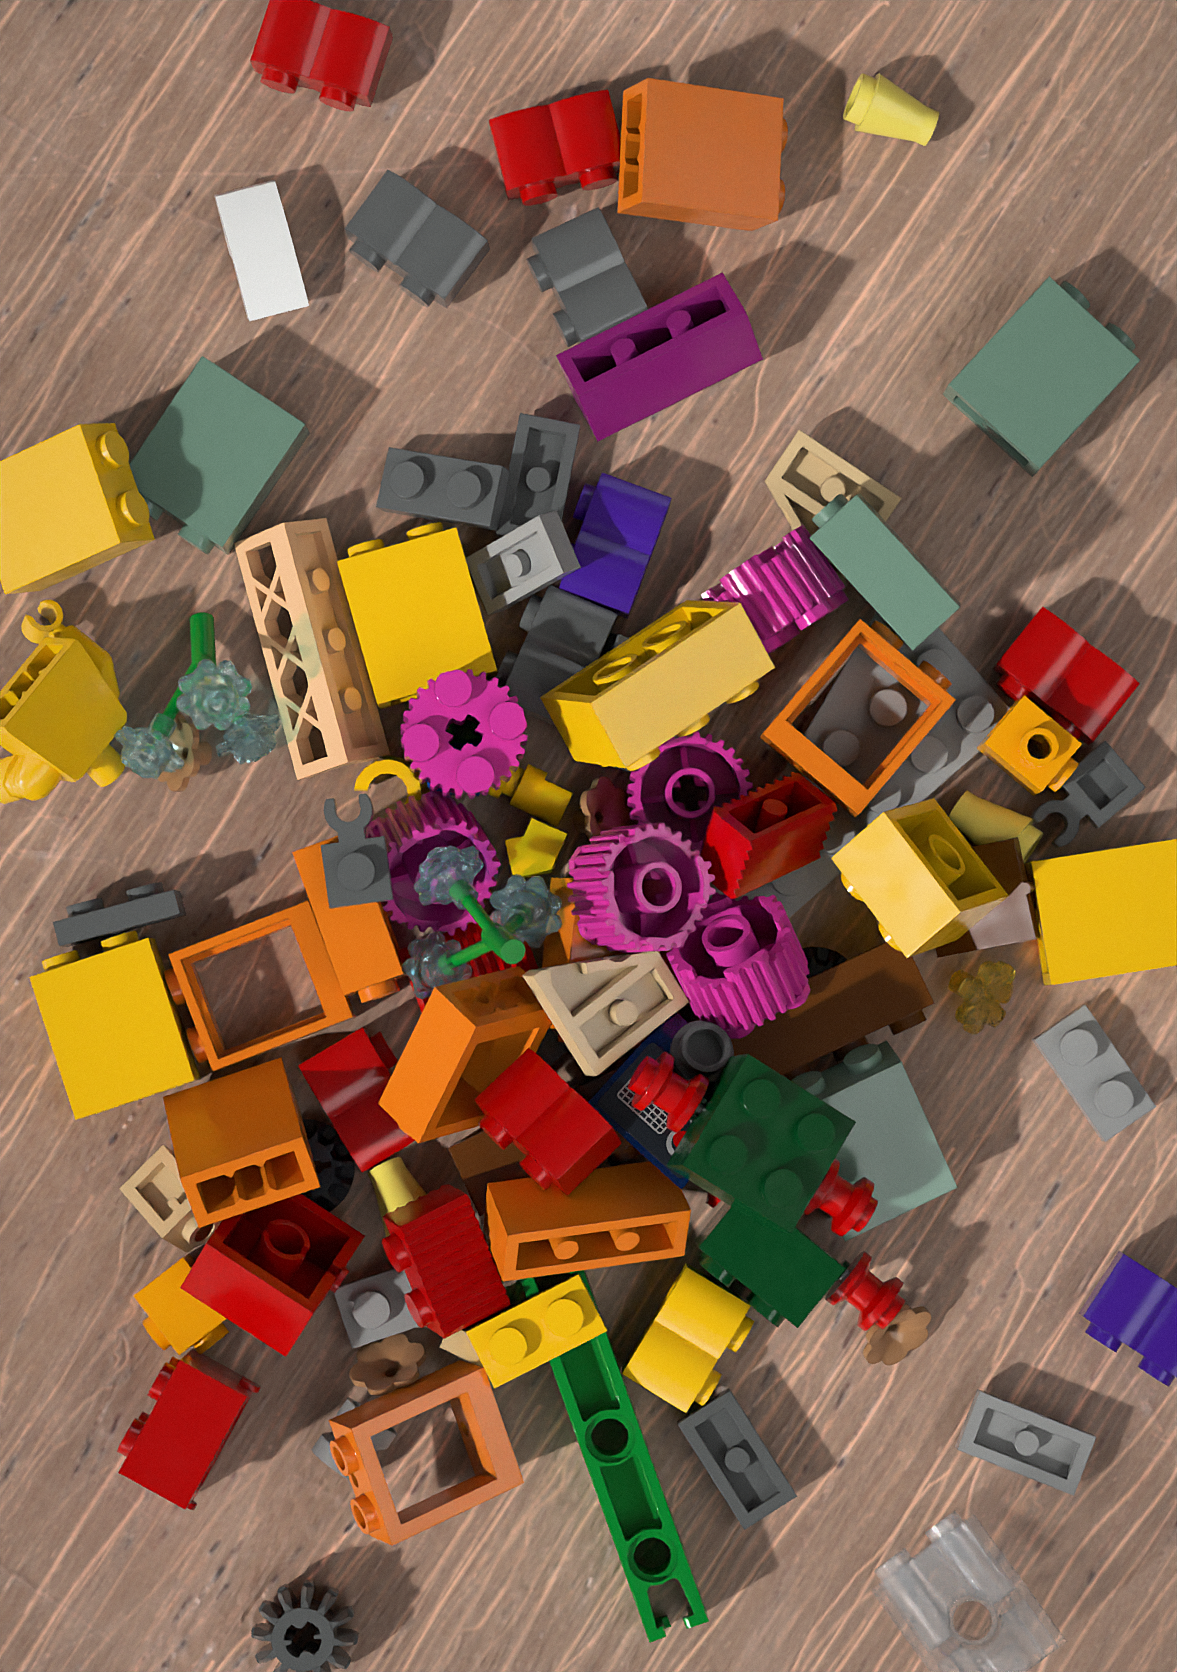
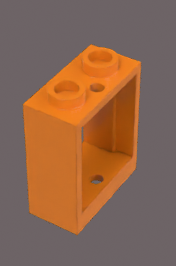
M859 619L760 736L761 740L854 818L862 812L956 701L954 697L946 692L952 685L951 682L939 670L924 660L918 667L899 652L900 648L904 645L902 640L877 620L869 627L864 621ZM856 647L860 648L928 706L863 784L859 783L791 725Z
M338 836L296 850L292 854L343 995L353 996L359 994L361 1002L368 1003L399 992L400 988L397 979L407 976L398 952L400 948L388 914L384 911L380 902L334 909L329 908L321 845L338 843Z
M309 900L168 954L173 968L164 971L168 988L177 1006L187 1003L195 1026L186 1029L189 1043L198 1063L209 1061L212 1071L224 1069L356 1018L349 996H344ZM292 927L324 1012L227 1049L195 964Z
M520 966L434 987L378 1102L398 1123L400 1129L411 1136L418 1144L479 1126L478 1122L485 1115L474 1099L525 1050L530 1048L535 1053L537 1052L551 1024V1020L522 975L526 972Z
M459 1360L417 1379L410 1386L395 1389L386 1395L329 1420L335 1437L330 1442L332 1457L339 1471L344 1476H349L356 1498L350 1501L354 1519L364 1534H369V1536L392 1546L524 1483L490 1382L482 1366ZM450 1401L475 1476L397 1512L371 1436Z

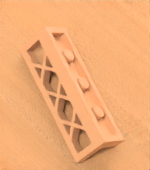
M327 518L284 522L234 543L297 780L311 778L342 766L374 761L390 755L361 645L339 572L338 559ZM270 545L277 565L273 580L265 576L258 551ZM281 606L289 611L293 625L289 639L281 635L277 622ZM297 666L305 671L309 685L305 699L296 693L293 682ZM313 725L321 731L328 755L316 761L314 760L309 742V735Z

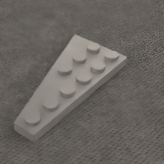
M876 611L868 626L870 627L875 620L881 622L902 640L904 645L900 648L899 652L918 667L924 660L939 670L951 682L952 685L946 692L954 697L956 701L858 816L854 818L835 802L838 811L832 813L834 820L829 822L831 830L826 832L828 839L822 842L824 849L819 851L820 859L735 898L736 901L741 900L743 896H748L749 900H752L755 896L769 897L774 895L778 902L781 901L788 918H790L841 873L831 858L884 811L925 800L979 752L977 749L978 745L1009 710V707L939 627L912 650ZM856 647L804 736L859 783L863 784L928 706L860 648ZM788 762L778 780L781 781L782 776L789 777L791 772H800ZM716 886L714 887L716 889L715 892H718L720 895L724 894Z

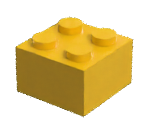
M934 798L884 811L831 858L842 872L841 881L853 897L865 902L878 919V928L885 941L894 949L902 951L906 958L956 941L1009 896Z

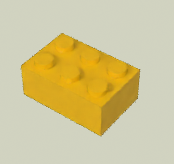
M686 600L541 696L540 699L575 761L599 764L602 767L627 768L628 771H632L655 760L661 753L659 746L675 735L677 737L687 736L704 727L710 721L708 713L722 703H735L754 693L759 688L757 680L775 667L741 603Z

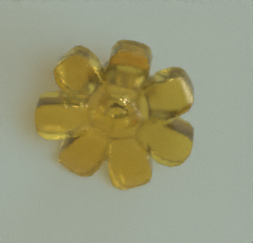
M988 960L980 965L976 977L962 969L957 970L951 976L948 984L949 990L964 999L955 1012V1019L963 1025L962 1029L970 1034H978L984 1029L986 1024L996 1028L1003 1021L1006 1012L1000 1006V1003L1005 1004L1010 1001L1014 989L1012 982L1016 977L1015 969L1011 965L1001 960L997 963Z

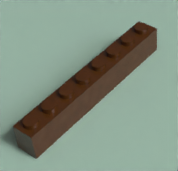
M884 942L808 978L811 991L805 1003L797 1008L787 1009L785 1013L777 1012L775 1014L776 1019L771 1021L767 1018L762 1026L756 1024L753 1031L743 1038L730 1039L734 1049V1056L749 1054L787 1079L792 1080L803 1073L813 1071L809 1062L830 1052L833 1053L836 1062L843 1060L853 1049L869 1044L866 1035L887 1025L892 1034L896 1035L926 1021L927 1019L922 1009L934 1004V1001L913 957L906 958L902 951H898L887 942ZM671 1043L660 1048L670 1054ZM635 1059L573 1088L613 1127L622 1142L607 1157L610 1167L617 1166L644 1153L642 1145L598 1106L599 1099ZM715 1082L708 1085V1092H710ZM484 1130L448 1148L479 1216L485 1213L487 1183L530 1178L519 1164L526 1155L512 1143L505 1150L501 1149Z

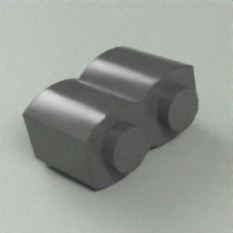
M390 170L386 171L345 227L348 239L354 243L349 249L353 256L376 272H379L385 265L404 278L399 287L412 299L427 308L433 301L448 308L490 250L488 240Z
M599 207L532 238V247L535 255L527 258L526 261L540 291L544 292L552 289L560 304L561 310L553 313V318L567 347L576 343L579 344L648 310Z
M552 585L548 586L543 598L532 594L518 627L528 632L519 654L510 650L507 651L496 676L499 679L497 686L504 687L507 685L510 688L508 696H517V704L523 708L524 713L555 726L540 697L602 656L609 635L612 633L617 621L618 614Z

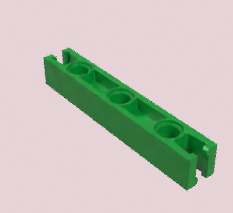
M586 1271L570 1272L571 1276L577 1273L580 1274L601 1316ZM536 1277L520 1279L527 1299L542 1292ZM606 1331L549 1360L648 1640L651 1643L666 1637L665 1629L671 1627L667 1615L655 1618L648 1592L650 1586L663 1584L672 1578L679 1580L690 1604L687 1607L688 1615L682 1617L686 1629L709 1622ZM612 1418L619 1420L628 1430L627 1440L621 1447L615 1450L602 1449L592 1439L593 1428L604 1419ZM654 1537L664 1541L668 1545L670 1553L664 1564L659 1567L649 1568L641 1565L636 1560L634 1552L641 1541Z

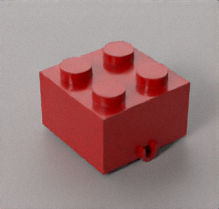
M298 1194L222 1220L206 1242L180 1288L286 1357L329 1292L335 1293L350 1271L346 1266L365 1238V1235L304 1195Z
M195 1349L189 1351L180 1360L173 1356L169 1363L166 1362L163 1365L147 1395L157 1401L152 1412L149 1415L143 1411L138 1419L135 1418L117 1449L118 1453L126 1457L118 1473L183 1509L195 1510L197 1503L193 1501L201 1490L252 1394L259 1393L261 1387L204 1354L199 1355Z

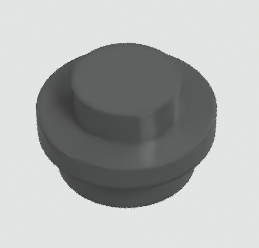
M694 1021L684 1025L676 1033L671 1042L670 1054L675 1057L674 1068L680 1076L690 1080L701 1073L709 1078L710 1084L716 1082L729 1058L734 1056V1049L730 1037L721 1027L708 1021Z

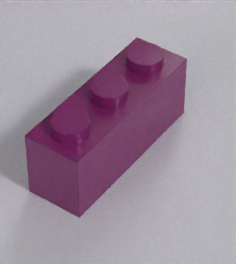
M723 272L556 355L573 397L597 442L763 360L748 315Z

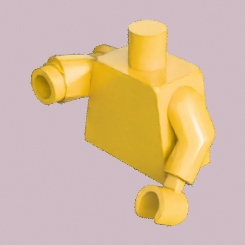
M43 600L38 606V612L48 619L51 625H40L32 616L25 615L21 625L22 632L28 640L39 645L0 691V746L13 754L0 758V803L3 804L24 798L31 801L45 798L56 788L60 781L76 782L85 773L98 786L104 787L114 782L126 767L125 759L109 744L127 722V712L118 700L120 691L112 657L76 626L69 625L66 627L63 625L62 608L53 600Z

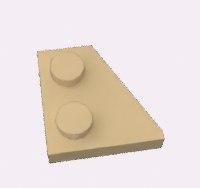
M798 430L765 480L767 487L789 522L792 531L804 525L811 536L820 529L811 519L838 494L842 493L848 501L856 494H861L885 521L888 520L902 499L801 430ZM827 558L843 584H845L847 578Z
M658 951L631 952L532 969L522 975L585 1075L598 1076L689 1002Z

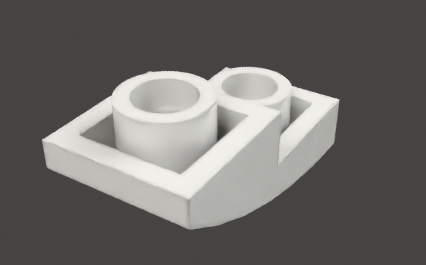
M271 180L214 195L249 321L309 306L275 181Z

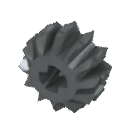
M313 1580L304 1581L301 1589V1599L297 1600L292 1588L288 1584L280 1586L277 1592L282 1607L272 1601L264 1600L259 1607V1612L270 1623L255 1624L251 1630L252 1638L271 1642L257 1651L255 1655L257 1662L260 1664L267 1663L277 1657L280 1662L276 1665L273 1672H287L288 1669L295 1670L296 1672H309L310 1670L314 1672H332L328 1662L338 1668L347 1669L350 1665L351 1657L339 1646L356 1645L359 1633L353 1629L339 1628V1626L349 1622L354 1617L353 1607L344 1606L333 1612L330 1607L335 1603L339 1593L338 1590L330 1587L325 1592L322 1601L314 1599L316 1587ZM307 1621L313 1623L317 1627L314 1639H321V1642L317 1644L309 1640L303 1647L296 1645L293 1642L296 1630H289V1627L293 1625L301 1629Z

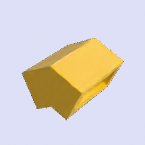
M531 818L524 836L505 840L514 881L552 873L566 843L568 834Z

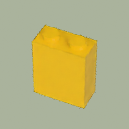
M115 423L78 424L0 461V582L5 594L42 591L155 540L149 523L150 513L148 505L138 491L129 465L128 447L124 439L119 435Z
M442 522L423 525L407 532L409 541L388 547L384 546L383 539L363 542L347 549L349 558L337 561L376 702L380 709L409 702L410 698L418 699L417 689L419 687L425 690L428 689L427 681L429 679L436 681L437 677L443 672L458 669L466 673L468 669H472L475 677H478L481 672L486 673V679L497 676L496 664L456 527L444 531Z
M1177 839L1032 861L1024 865L1028 881H1032L1035 884V890L1031 893L1041 936L1036 940L1044 986L1177 965Z
M136 930L101 941L104 952L80 960L77 950L41 961L45 972L29 977L75 1120L86 1118L201 1079L178 1007L173 1000L165 979V967L156 940L153 938L139 940Z

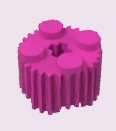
M804 525L799 526L782 537L783 541L775 547L771 546L760 554H756L746 560L743 564L719 580L721 583L701 594L705 601L741 603L768 654L800 634V631L794 624L795 622L802 631L849 600L842 590L846 586L823 552L810 539L811 535Z
M456 669L441 673L436 681L429 679L427 681L428 689L425 690L419 687L417 689L418 699L410 698L409 709L411 711H404L403 721L405 724H401V734H403L401 745L405 749V760L413 761L410 765L411 772H419V782L421 784L429 782L431 792L434 793L439 788L442 790V797L445 798L450 793H454L455 798L460 800L463 793H467L469 799H474L475 793L480 792L483 796L488 795L490 787L498 790L501 786L500 780L507 783L512 776L510 771H517L520 764L518 760H522L525 749L521 746L526 745L528 736L523 734L527 729V722L523 708L517 704V696H508L510 688L507 685L499 688L497 686L498 678L494 677L491 681L486 680L485 672H481L478 677H475L472 669H468L466 673ZM466 720L472 721L478 726L475 729V734L482 737L481 742L477 747L467 743L461 751L454 749L450 745L453 735L446 732V730L452 723L462 725Z
M696 731L692 736L672 737L659 746L661 753L655 760L636 769V771H631L629 780L633 783L628 784L627 793L632 796L627 800V807L634 808V810L630 812L631 820H638L639 823L637 825L664 823V826L670 827L671 832H681V840L689 839L692 842L691 850H698L700 852L714 806L722 807L723 802L730 804L731 799L739 800L740 795L747 796V793L753 788L752 783L745 781L750 774L749 769L742 770L741 765L744 762L742 758L734 759L732 757L735 750L733 748L725 750L723 748L725 741L721 739L717 743L712 742V735L707 734L705 738H701L699 731ZM692 779L695 789H705L706 801H698L697 811H685L683 803L673 801L672 791L680 790L681 780Z
M430 791L423 794L420 800H416L413 795L409 797V803L404 804L401 800L396 802L397 809L392 810L388 807L385 810L387 816L385 818L378 817L376 820H373L366 829L367 838L384 836L386 839L394 900L380 902L384 911L387 912L392 921L396 920L399 924L405 922L407 928L411 930L417 925L419 931L425 933L428 927H431L434 933L447 931L450 936L455 934V929L458 927L463 931L467 930V923L469 921L474 924L477 922L452 891V884L456 881L462 882L484 909L483 899L492 897L493 894L489 887L496 886L497 881L494 875L498 874V867L501 866L496 856V850L474 814L468 811L464 804L459 803L457 805L450 795L445 798L442 797V792L435 791L433 793Z
M664 823L613 827L610 830L601 831L600 836H592L590 838L591 844L577 847L569 859V874L574 877V880L567 883V888L573 890V895L568 897V902L575 903V908L571 913L580 917L577 923L580 935L592 945L606 946L607 950L619 951V953L669 951L671 948L683 946V941L688 939L687 934L696 931L694 922L702 921L703 919L700 909L707 908L709 896L715 894L716 889L710 887V882L715 880V876L708 874V869L712 866L711 862H704L703 858L699 856L700 852L698 850L690 849L692 842L689 839L681 840L682 833L679 831L671 832L670 827L664 826Z
M715 892L712 898L708 900L707 908L700 909L703 919L702 921L694 922L696 931L687 934L688 939L683 941V946L672 948L667 953L669 962L689 1000L694 1014L698 1015L700 1021H708L718 1025L730 1038H743L753 1031L756 1024L762 1026L765 1019L768 1018L771 1021L776 1019L775 1014L777 1012L785 1013L787 1009L801 1006L806 1002L811 991L806 977L810 971L807 966L809 964L781 901L778 902L774 895L769 897L755 896L752 900H749L748 896H743L741 900L736 901L735 898L730 899L725 894L720 895L718 892Z

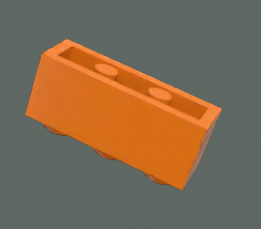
M657 1160L597 1168L568 1196L554 1183L545 1191L531 1177L487 1183L483 1231L501 1279L504 1282L684 1256L691 1209L677 1177Z

